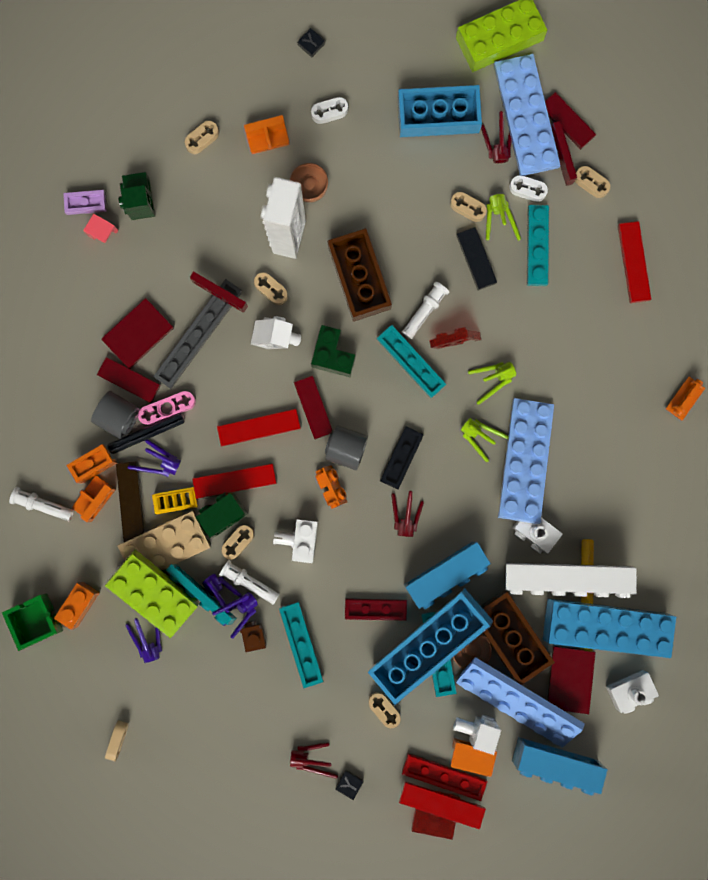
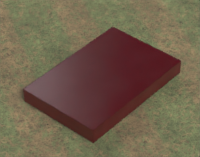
M145 298L101 340L127 368L131 369L174 328Z
M553 646L552 659L555 663L551 665L548 702L566 712L589 715L595 651Z

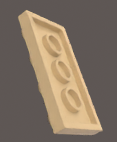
M194 510L118 545L124 561L136 549L161 570L211 547L199 521L196 519Z

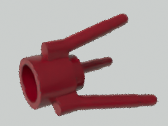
M500 111L499 144L494 145L493 150L485 126H481L489 159H493V163L496 164L509 161L512 144L510 132L507 147L504 144L503 111Z
M412 491L408 493L406 517L401 519L400 523L396 496L394 493L391 494L395 520L394 530H398V536L413 537L414 532H417V524L424 501L420 502L413 522V520H410Z
M328 742L298 746L297 750L291 751L290 767H296V770H305L326 777L338 778L336 774L308 766L331 767L332 764L330 762L309 760V753H305V751L328 747L330 745Z

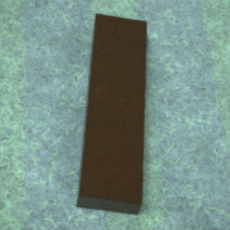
M138 462L116 464L123 542L145 533L139 472L128 469L129 465L138 466Z

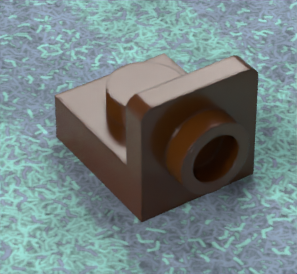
M256 621L246 622L240 630L245 652L266 648L262 624H256Z

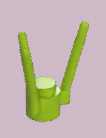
M496 194L489 198L490 204L486 205V240L490 239L493 211L494 214H500L503 225L507 224L504 212L507 213L516 238L520 241L521 237L505 195Z
M501 362L496 365L468 371V374L496 369L494 374L485 377L483 381L486 382L496 377L502 381L478 400V405L503 386L512 382L511 378L516 376V371L511 362L505 364Z
M469 418L461 429L465 433L462 437L469 441L485 462H489V459L471 436L476 438L477 435H480L495 445L496 441L481 431L482 428L507 440L508 435L481 423L477 419L474 421L472 418Z

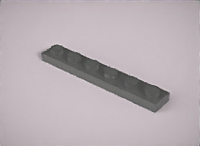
M227 279L220 286L238 298L243 292ZM213 295L153 377L172 389L232 306Z

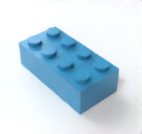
M480 86L399 89L398 114L400 137L479 133L482 126Z
M472 541L408 581L404 586L419 609L421 607L427 609L435 603L433 600L437 597L444 598L453 592L451 588L456 585L461 587L470 581L469 577L477 574L479 576L488 570L487 566L491 563L479 544Z
M518 737L512 758L516 769L520 771L519 774L530 778H532V775L539 776L540 780L552 784L553 781L561 783V786L571 790H573V787L580 788L581 792L592 796L594 793L601 795L608 770L596 759Z

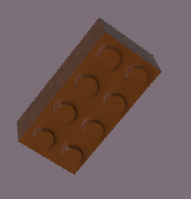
M365 228L328 240V249L352 321L355 322L391 310L392 303L367 229Z
M502 591L481 605L483 610L493 620L483 633L515 682L523 685L555 663L507 591Z

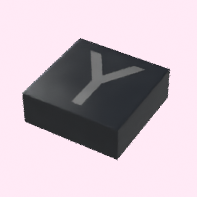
M310 28L297 44L310 57H313L325 45V40Z
M345 770L335 790L354 800L364 780Z

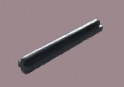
M177 413L107 445L108 450L111 454L120 452L185 422L181 413Z

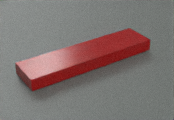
M639 221L621 223L618 225L629 302L650 301L652 299Z
M297 409L217 426L221 447L301 429Z
M273 464L192 479L196 499L221 495L225 492L231 493L277 484Z
M410 753L407 755L402 770V775L478 801H482L488 782L486 779Z
M407 781L404 783L399 799L400 804L479 830L486 808Z

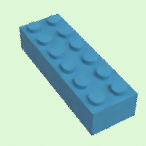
M464 588L379 660L368 673L396 705L485 631L493 620Z
M547 598L542 640L556 645L672 658L676 616L662 612Z

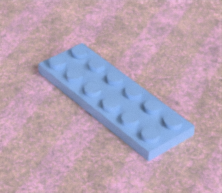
M534 54L494 62V69L520 176L560 168V161Z
M518 398L513 399L498 518L533 524L541 523L554 404Z
M476 657L462 671L455 682L462 686L463 689L470 691L480 697L481 700L490 703L498 708L499 711L508 714L516 719L517 722L526 725L537 734L544 736L562 748L584 728L585 723Z

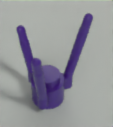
M146 439L145 442L161 454L149 448H146L145 451L161 459L162 464L160 467L164 468V470L128 466V469L162 474L169 477L170 474H176L181 460Z
M212 574L202 582L205 590L212 596L215 595L222 607L226 605L218 593L223 589L222 584L239 598L243 596L226 582L223 576L217 577L216 574Z
M248 592L233 602L213 611L212 615H217L227 609L232 611L235 608L242 614L247 613L230 637L233 639L249 618L256 613L254 608L258 603L254 596Z
M135 618L134 622L143 645L141 646L132 628L127 623L125 626L139 651L140 658L143 657L144 663L159 659V652L163 651L160 641V630L157 627L155 628L156 645L154 646V642L147 644L139 620Z

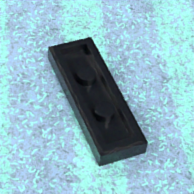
M476 227L457 233L456 237L477 290L497 284Z
M405 426L380 482L399 490L424 434Z

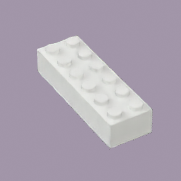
M274 177L273 184H269L267 189L268 205L263 206L261 218H263V224H265V230H267L266 236H268V241H270L269 246L272 248L273 254L296 259L306 223L301 184Z
M506 563L505 588L510 590V594H523V591H531L532 595H544V591H551V594L557 596H565L566 592H573L574 596H587V593H594L596 597H609V593H615L617 597L631 598V594H636L637 568L607 565Z

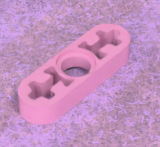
M188 391L177 393L142 407L138 412V419L145 425H152L177 413L186 412L195 406V397ZM183 396L191 398V400L188 402V406H186L185 404L178 405L180 409L177 410V406L173 402L174 399H176V402L178 403L183 401ZM164 403H171L172 411L169 414H164L161 410ZM157 406V411L161 417L158 418V415L154 414L150 416V421L143 419V416L146 415L145 411L153 413L156 411L154 407Z

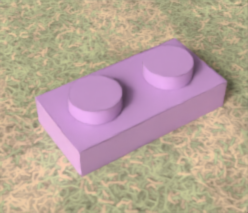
M104 190L63 193L66 215L107 212Z

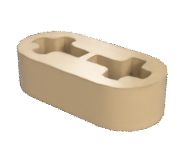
M206 121L185 138L187 150L192 154H198L208 147L219 136L217 125L212 121ZM207 128L213 129L212 135L206 132ZM193 140L197 142L198 146H191L190 142Z
M588 166L580 167L577 170V179L575 180L577 185L596 198H603L610 190V183L607 179ZM584 173H587V177L584 180H582L581 176ZM602 184L604 186L603 190L597 191L598 186Z
M457 192L452 196L450 205L455 212L474 222H480L484 219L487 209L482 202L463 192ZM460 198H462V199H463V204H461L460 206H457V205H456V203H457L456 200H459ZM477 208H480V209H481V210H480V213H481V214H478L477 216H475V215H474V210H476Z
M262 272L256 275L254 284L260 293L275 305L286 303L288 294L281 284L267 273ZM267 278V284L270 288L268 289L265 285L260 287L259 280ZM274 289L277 293L282 291L283 299L278 298L275 300V294L272 290Z
M247 525L237 528L222 546L223 556L227 559L237 558L253 540L254 530ZM248 529L250 531L248 533L250 538H244L241 542H239L238 539L242 535L240 531H246ZM237 543L238 546L235 548L236 554L228 555L226 547Z
M372 693L369 697L371 710L387 728L397 727L401 721L398 710L383 693ZM374 698H383L381 702L385 708L381 709L379 705L374 706ZM388 711L390 715L396 714L395 722H387L388 718L384 712Z
M117 721L105 759L116 762L129 723Z

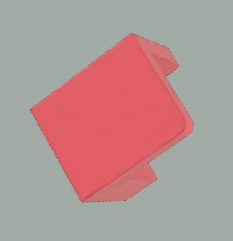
M93 214L83 231L92 239H98L106 243L111 233L117 234L118 229L115 225Z

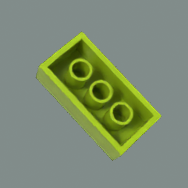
M518 0L458 27L456 40L473 73L542 42L548 30L534 1Z
M134 549L105 585V587L169 638L177 632L195 611L199 603L197 598H192L186 594L182 586L174 583L166 573L136 549Z

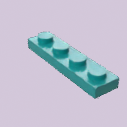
M529 205L527 286H547L549 205Z
M393 325L377 337V341L430 398L434 397L446 386V383Z
M171 564L166 571L170 574L169 578L174 583L183 585L185 593L192 598L196 597L203 609L213 612L222 607L216 598L208 593L179 565ZM225 611L214 617L222 625H232L237 619L231 612L226 613Z
M297 602L279 608L303 688L323 683V677L300 603Z
M437 611L421 614L422 622L427 621ZM450 659L432 674L436 697L457 694Z

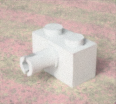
M264 317L263 320L255 321L251 345L265 349L288 348L289 344L298 346L301 342V335L291 332L293 324L285 322L286 319L283 317Z
M542 517L540 524L517 521L512 527L516 531L514 535L522 541L527 539L531 542L532 545L530 547L539 554L542 552L548 554L562 536L559 530Z
M297 519L295 532L284 533L275 531L274 537H282L283 539H274L273 544L292 546V561L313 563L318 522Z
M644 670L606 686L615 709L624 714L634 711L638 705H647L654 702V698L659 696L649 673Z
M482 715V717L476 716L473 723L456 717L453 726L454 731L470 735L469 741L473 749L494 755L501 729L497 722L494 721V718Z

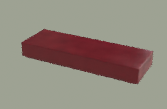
M556 92L545 101L549 118L554 123L561 122L566 136L580 150L596 136L593 130Z
M558 121L553 123L551 128L566 186H569L575 182L577 174L562 124Z
M192 272L190 276L192 283L241 312L246 311L248 305L245 301L198 273Z
M107 357L97 373V376L149 403H152L161 385Z
M313 376L294 382L314 440L330 435L332 427Z
M345 598V620L407 621V599Z

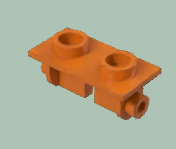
M688 377L668 404L666 410L683 421L705 390V387L702 386L703 382L699 379L693 380L691 377Z
M332 465L316 471L315 477L320 488L328 487L329 489L323 493L327 505L333 509L347 503L346 492L340 486L338 474L332 468Z

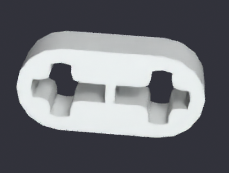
M341 97L317 103L311 110L312 119L318 124H323L343 118L348 113V103ZM337 104H340L342 107L341 112L336 109ZM317 110H321V112H324L323 117H319V115H316Z
M515 176L509 186L510 192L513 195L534 202L542 201L548 193L545 183L524 176ZM521 182V189L517 190V186L514 184ZM537 187L541 188L540 192H542L539 196H537L536 192L533 191L536 190Z

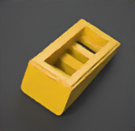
M194 487L152 494L156 515L198 507ZM185 493H189L190 504L188 505L186 503ZM178 494H180L182 506H178ZM168 496H172L174 507L170 508ZM162 497L164 499L165 509L161 508L160 498Z

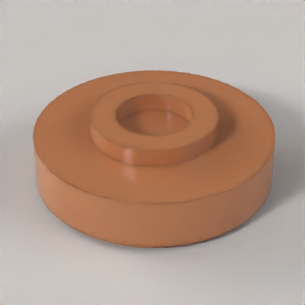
M304 163L296 167L291 174L290 181L301 184L303 202H315L325 195L328 188V178L326 172L319 165Z
M480 634L453 656V659L462 669H465L475 657L488 664L492 652L491 645L488 639Z

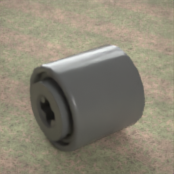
M108 391L94 410L91 423L121 439L134 427L139 416V407L112 391Z
M336 426L335 430H332L326 445V461L357 471L366 448L368 435Z

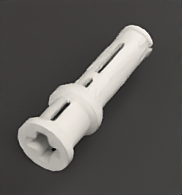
M434 282L433 289L427 296L423 297L422 305L401 331L406 337L412 340L433 309H438L440 301L445 295L449 294V290L442 284Z
M17 486L12 491L9 500L10 504L14 505L16 503L26 507V510L35 509L67 522L71 521L74 514V509L39 498L37 493L33 492L31 494L22 491Z
M231 560L226 562L219 574L221 577L225 576L232 580L236 586L242 585L272 605L280 595V593L275 592L249 576L246 569H240L232 564Z

